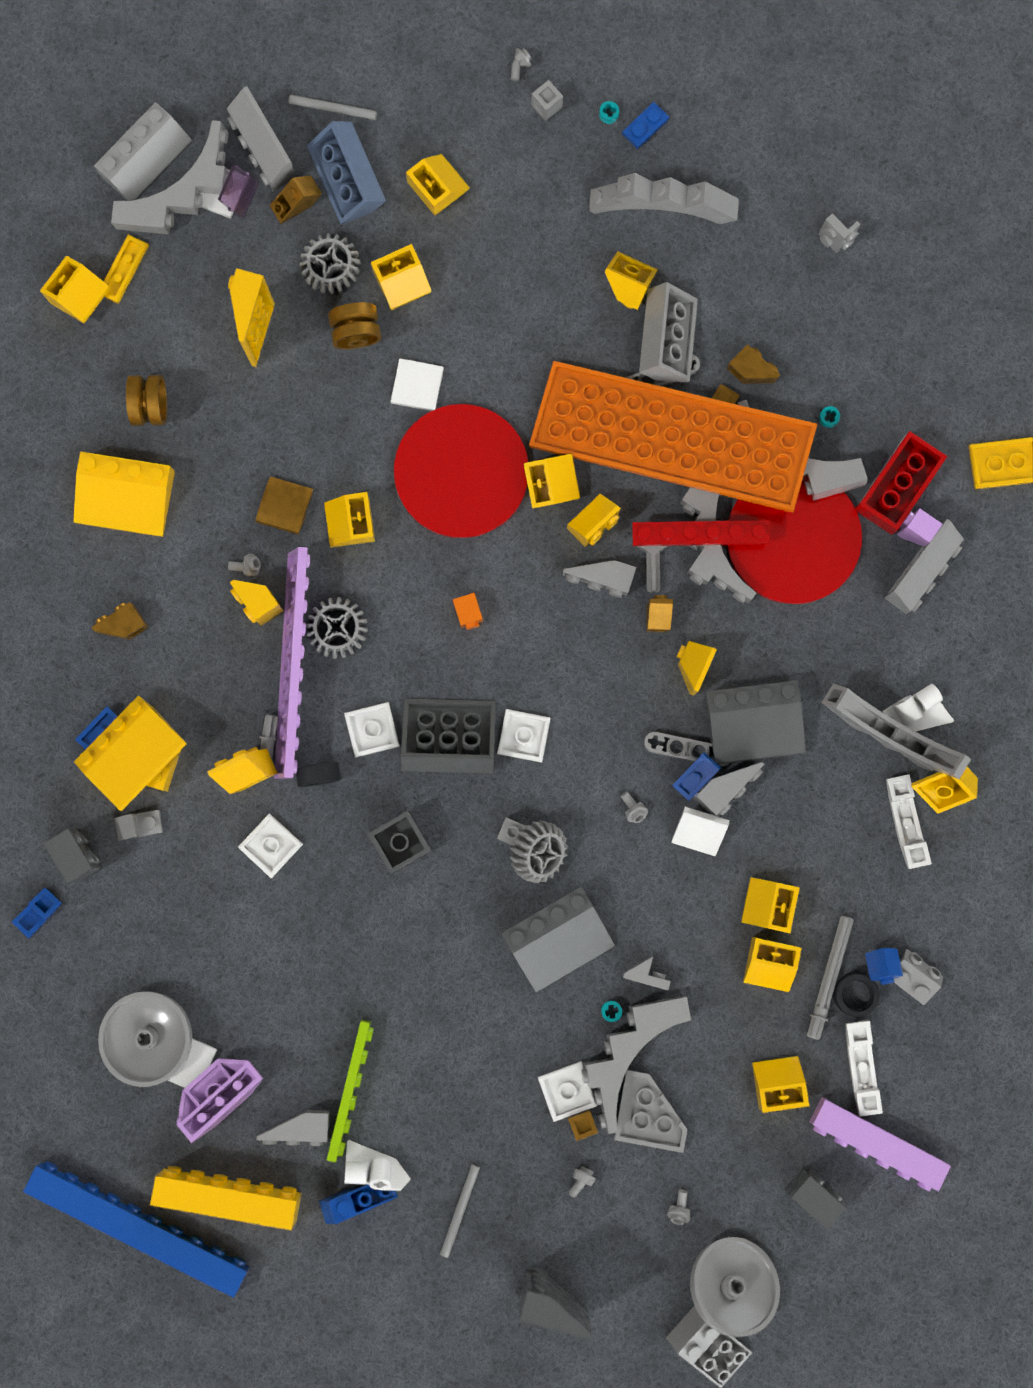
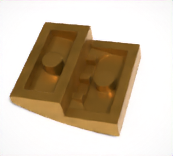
M270 477L258 509L256 523L299 535L313 495V489Z

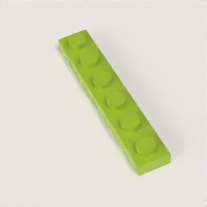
M362 1019L360 1022L327 1161L336 1163L338 1156L343 1157L346 1143L342 1142L344 1133H349L352 1120L348 1119L349 1110L354 1111L357 1097L353 1096L355 1087H360L363 1074L359 1073L360 1065H365L368 1051L364 1049L366 1041L371 1042L374 1028L370 1027L371 1021Z

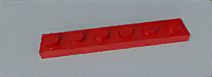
M770 520L632 522V546L770 544Z

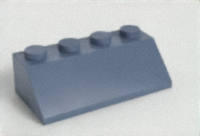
M332 121L307 145L341 225L374 212L386 202L352 122Z

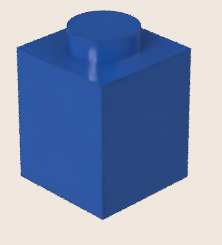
M881 948L865 953L870 981H880L881 985L894 983L895 978L903 976L897 949Z

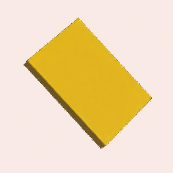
M1033 437L969 445L975 489L1033 483Z

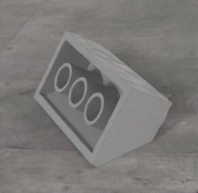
M247 86L244 87L227 107L230 116L227 118V121L233 131L237 129L240 133L238 140L243 149L248 147L251 152L248 156L255 168L259 166L262 171L259 176L264 185H270L274 191L296 177L294 169Z
M155 102L94 167L99 176L127 201L136 200L182 153L192 140L173 117Z
M668 282L647 290L639 372L654 380L689 382L698 299Z
M948 519L942 523L943 525L931 542L921 547L884 597L905 614L911 610L915 612L923 602L920 600L924 593L928 594L936 584L933 580L937 575H943L949 567L947 561L950 557L955 558L962 549L960 544L964 539Z

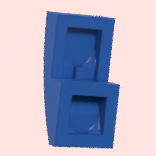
M44 888L28 903V906L12 923L29 939L62 903L50 891Z

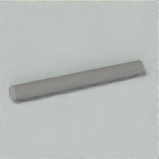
M296 95L289 96V104L376 120L377 111Z
M471 1164L440 1252V1255L443 1257H449L480 1167Z

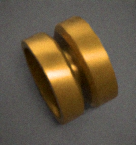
M366 302L350 303L329 311L328 318L330 327L334 329L331 336L335 348L346 350L367 347L378 343L382 339L380 326L375 323L378 320L376 305Z
M141 375L128 376L126 382V407L128 419L132 426H144L147 419L152 425L166 424L167 392L162 375H150L146 382Z

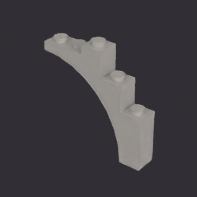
M212 120L209 136L201 155L193 167L178 182L166 190L147 198L132 201H114L111 224L118 230L170 235V227L174 226V215L172 213L198 215L199 208H202L203 195L200 193L227 195L228 188H231L232 177L225 166H222L225 165L226 159L225 152L223 151L224 143L226 144L228 141V131L222 122Z
M637 173L618 177L617 183L592 189L589 211L592 213H602L624 209L665 210L694 215L717 224H724L737 220L739 199L706 181L687 186L671 177L652 182Z
M747 400L738 402V405L749 407ZM808 458L802 481L806 480L804 482L807 495L811 494L814 501L866 486L868 478L861 458L848 461H820Z
M690 487L680 504L683 505L682 509L692 516L694 514L698 515L695 521H716L719 494ZM721 545L689 546L694 550H698V548L702 550L687 572L691 575L690 579L698 585L702 583L707 585L712 578L715 580L714 585L722 590L727 588L733 592L732 596L739 602L744 603L746 601L749 603L753 599L756 592L746 585L731 568Z
M833 683L822 701V704L851 727L871 735L886 748L903 754L921 768L932 772L935 770L960 779L971 760L967 755L936 743L895 721L846 687Z
M679 996L629 1006L630 1012H627V1020L629 1026H633V1029L606 1034L607 1040L604 1041L606 1055L610 1054L611 1058L584 1063V1069L581 1070L583 1083H587L590 1089L598 1088V1091H594L596 1104L601 1105L602 1114H599L601 1129L605 1128L608 1134L618 1132L616 1117L618 1093L629 1065L643 1046L656 1035L674 1025L691 1020L687 997Z

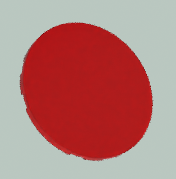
M448 405L425 414L405 433L395 456L394 480L402 504L420 525L442 536L472 538L487 534L498 528L516 512L527 490L528 483L524 463L528 462V457L524 444L515 429L498 414L475 405Z
M806 480L801 483L793 513L738 499L733 506L728 521L770 520V544L726 545L734 570L740 579L760 596L785 604L811 603L836 591L853 572L862 546L860 519L853 503L844 492L813 501L811 494L807 495L804 487Z

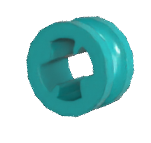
M607 101L601 105L599 117L602 122L611 124L618 119L619 107L615 102ZM607 108H610L612 112L615 111V113H612V117H608V114L603 112H606Z
M833 406L825 407L819 415L820 424L826 428L834 427L840 420V412ZM826 412H829V415L831 413L835 415L832 423L830 420L827 422L824 419Z
M607 1001L602 1005L601 1014L606 1021L615 1022L621 1018L622 1008L616 1001ZM609 1005H614V1008H618V1012L615 1013L613 1018H609L610 1015L606 1016L605 1014Z

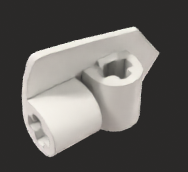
M933 684L928 685L913 696L909 695L882 711V713L915 732L954 722V719L941 703L943 701L941 693Z
M351 1140L347 1141L345 1184H368L376 1190L401 1191L411 1180L397 1159Z

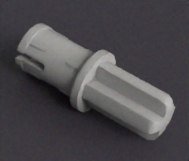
M266 715L263 733L259 737L261 738L260 750L267 748L273 760L274 744L278 740L276 732L279 718L275 715Z

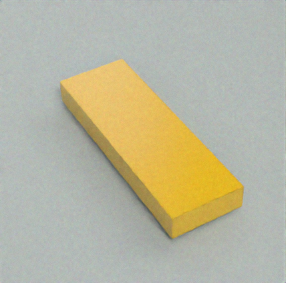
M129 234L127 235L103 281L110 287V290L104 296L105 298L119 304L149 247L147 243Z

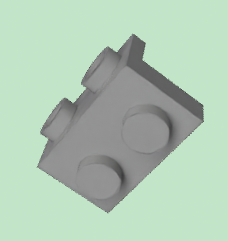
M832 213L825 220L818 235L822 244L826 247L830 246L836 253L841 249L846 251L858 236L857 230L861 224L857 221L847 229Z
M906 949L900 959L903 976L895 978L894 983L925 1005L941 988L943 976L937 968L930 967L917 953Z

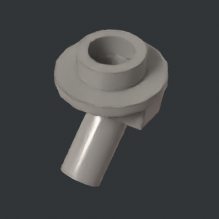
M516 48L515 60L512 63L511 80L519 81L520 67L531 66L529 61L532 58L524 48L522 50Z
M250 553L244 556L243 562L228 561V570L243 571V574L246 576H256L260 572L261 563L254 554Z
M628 791L624 792L620 797L629 808L625 812L627 820L634 823L643 821L648 814L647 807L642 802L637 804Z
M583 1166L579 1170L575 1168L572 1177L577 1182L569 1190V1195L576 1197L586 1184L592 1186L596 1180L592 1176L594 1172Z
M680 1189L678 1191L677 1205H671L667 1212V1216L671 1218V1222L674 1224L683 1225L690 1221V1210L686 1209L687 1190Z

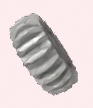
M329 233L326 234V239H322V236L318 235V242L311 239L310 244L312 247L305 246L304 250L306 253L300 256L303 260L300 262V268L304 269L301 274L303 277H307L306 283L308 285L312 284L314 290L320 287V291L323 294L327 288H329V292L332 295L334 294V288H337L339 293L343 292L342 285L350 288L349 281H356V277L353 274H359L360 272L359 268H357L360 265V260L357 259L359 254L358 251H353V243L348 244V240L345 237L340 241L338 234L334 236V239H331ZM328 249V251L325 254H318L319 252ZM337 250L346 255L348 264L343 263V260L337 258ZM333 258L334 265L331 264L327 269L326 262L332 261ZM312 263L317 264V267L323 269V278L312 270ZM335 273H342L340 276L332 278Z
M341 597L337 598L336 604H334L332 598H328V606L321 601L320 606L323 609L319 611L316 607L313 608V611L317 614L316 617L313 615L308 616L314 623L306 624L308 629H313V631L307 633V637H315L311 640L310 644L314 646L319 643L316 648L318 653L325 648V657H328L332 651L333 659H337L338 652H341L342 658H346V650H349L350 654L353 655L355 652L351 647L354 645L358 649L362 647L357 642L358 639L366 641V637L360 634L368 632V628L361 627V625L367 623V619H359L364 615V612L361 610L355 613L358 609L357 604H353L349 608L351 602L349 599H346L344 605H342ZM335 610L346 612L336 619L326 615ZM351 617L354 618L356 625L353 636L346 631V625ZM321 620L328 625V631L323 640L319 635ZM328 621L332 622L333 624L336 623L337 625L338 623H342L340 627L346 635H344L341 632L338 633L337 631L336 633H332L334 629ZM337 637H342L348 641L340 646L329 645V642Z
M541 820L539 822L532 821L531 826L525 825L524 832L518 831L520 835L518 839H513L515 846L510 848L514 852L510 856L513 861L511 866L515 869L517 875L526 881L533 883L546 882L547 878H553L554 872H559L560 865H564L562 860L568 856L564 852L568 848L565 843L567 838L563 835V831L552 823Z

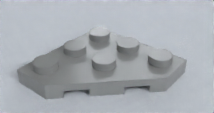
M627 1069L617 1117L618 1132L615 1133L614 1140L683 1153L687 1128L649 1073Z

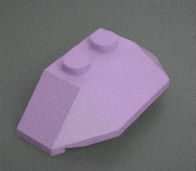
M217 1059L182 1090L177 1126L188 1140L193 1143L216 1127L254 1092L263 1080V1077L249 1060Z

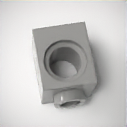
M548 80L532 93L531 105L547 121L562 108L563 95Z
M505 818L497 839L515 846L513 839L519 838L518 831L524 832L525 825Z

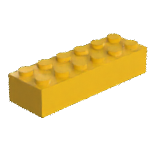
M168 1166L167 1169L164 1168L155 1177L150 1203L152 1206L292 1230L297 1221L302 1193L296 1192L297 1188L283 1186V1189L273 1188L274 1184L268 1182H260V1185L250 1184L251 1180L245 1178H237V1181L227 1180L228 1176L223 1174H214L213 1177L204 1176V1171L191 1170L190 1173L182 1172V1168L178 1166Z

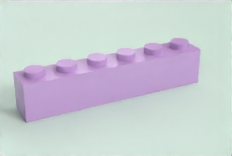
M821 1097L809 1121L814 1126L813 1130L823 1136H826L827 1133L835 1137L834 1141L844 1147H847L848 1144L855 1147L854 1152L865 1158H868L869 1155L876 1158L875 1163L885 1169H888L889 1166L897 1169L896 1174L908 1181L910 1177L918 1180L917 1185L929 1192L931 1188L937 1191L940 1190L951 1167L937 1157Z

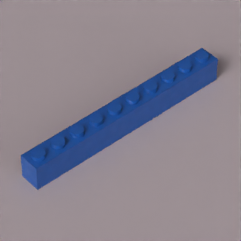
M41 1162L35 1167L23 1191L24 1193L233 1298L237 1294L250 1267L246 1265V1261L241 1257L234 1256L232 1258L226 1255L225 1250L215 1245L210 1247L204 1244V1240L196 1235L190 1237L184 1234L183 1229L173 1224L168 1226L162 1223V1219L154 1214L148 1216L141 1212L142 1209L139 1206L131 1203L126 1205L120 1202L121 1199L117 1195L112 1193L106 1195L99 1191L100 1188L97 1185L89 1182L84 1184L78 1181L79 1177L70 1172L64 1174L58 1171V1167L53 1163Z

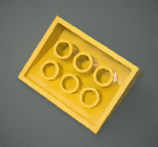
M236 268L235 274L230 276L228 288L230 289L238 338L251 365L256 367L275 303L263 275Z
M80 452L76 472L74 523L163 537L175 471L169 465Z
M138 695L90 746L80 754L74 763L122 811L187 743L154 707Z

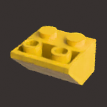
M442 154L424 158L406 172L407 183L435 216L470 189Z
M412 244L371 262L372 271L391 310L431 293L426 275Z
M66 255L40 292L53 306L85 323L110 290V287L84 265Z
M572 454L524 463L532 508L580 499Z
M367 492L343 495L324 502L330 548L375 542L370 499Z
M599 494L567 524V529L585 548L589 544L594 546L602 538L603 530L607 529L609 531L618 523L617 520L620 518L618 515L621 508L602 494Z
M238 580L230 582L233 587L230 592L237 602L241 605L245 604L246 607L243 611L253 624L257 622L262 626L284 611L266 586Z
M257 747L247 751L245 749L233 754V758L218 761L214 764L215 768L207 771L209 776L229 794L241 792L278 774L267 748L258 750Z
M750 877L741 922L790 933L799 887Z
M752 937L743 983L789 992L797 973L802 948Z
M798 1056L752 1062L758 1107L762 1113L809 1106L806 1082Z

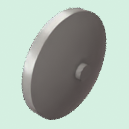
M137 992L127 995L117 1001L103 1018L98 1036L100 1055L111 1074L126 1084L137 1087L161 1084L175 1076L189 1057L192 1047L190 1021L182 1007L164 994Z
M728 1237L714 1241L700 1252L692 1267L690 1277L692 1299L701 1318L713 1330L729 1337H744L761 1331L773 1319L780 1299L778 1275L768 1255L753 1242L738 1237Z

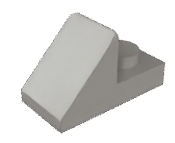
M160 810L138 814L132 813L114 818L118 841L164 833Z
M652 956L632 966L622 974V977L664 990L669 989L671 982L665 979V974L653 971L652 975H649Z

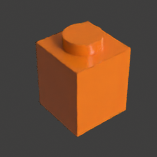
M475 593L453 599L461 628L466 627L467 630L479 627V622H482L483 618Z

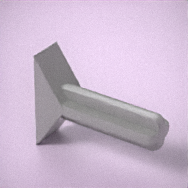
M636 546L646 553L647 592L657 593L660 591V552L668 546Z

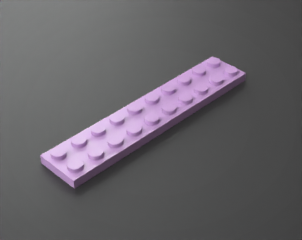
M297 547L289 552L287 559L278 702L279 720L276 734L278 740L276 741L275 768L278 774L274 775V779L293 778V774L297 772V760H294L295 751L298 750L299 746L296 728H299L300 714H297V709L302 699V693L299 691V682L303 679V669L300 668V660L303 659L305 651L304 645H301L302 636L306 632L303 613L307 611V600H304V596L309 585V579L306 577V568L310 565V555L307 554V548Z

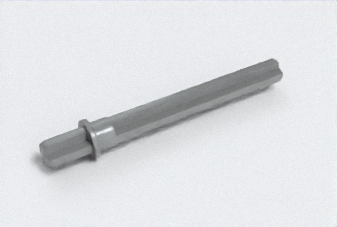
M847 916L840 917L813 1014H810L812 1018L807 1036L816 1040L821 1038L825 1021L828 1022V1019H826L853 926L854 919Z

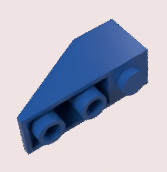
M362 1184L319 1200L325 1223L338 1224L393 1200L398 1196L395 1190H376L368 1184Z

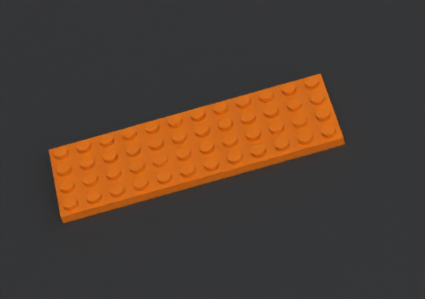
M553 361L529 447L558 455L572 454L574 459L793 513L817 424Z

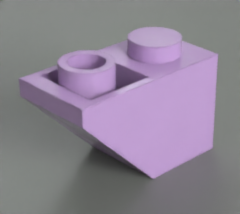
M919 509L915 513L910 512L900 526L901 530L897 535L905 540L926 546L931 542L943 524L922 509Z

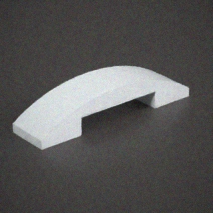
M910 775L886 779L896 833L908 869L931 865L927 843L923 840L913 800L915 795L911 787Z
M870 1021L846 1023L847 1052L858 1115L861 1117L881 1114L883 1112L880 1090L877 1088Z

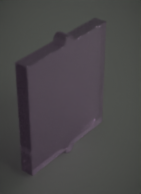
M233 164L217 200L228 207V211L234 212L244 219L259 183L249 176V172H244L237 165Z

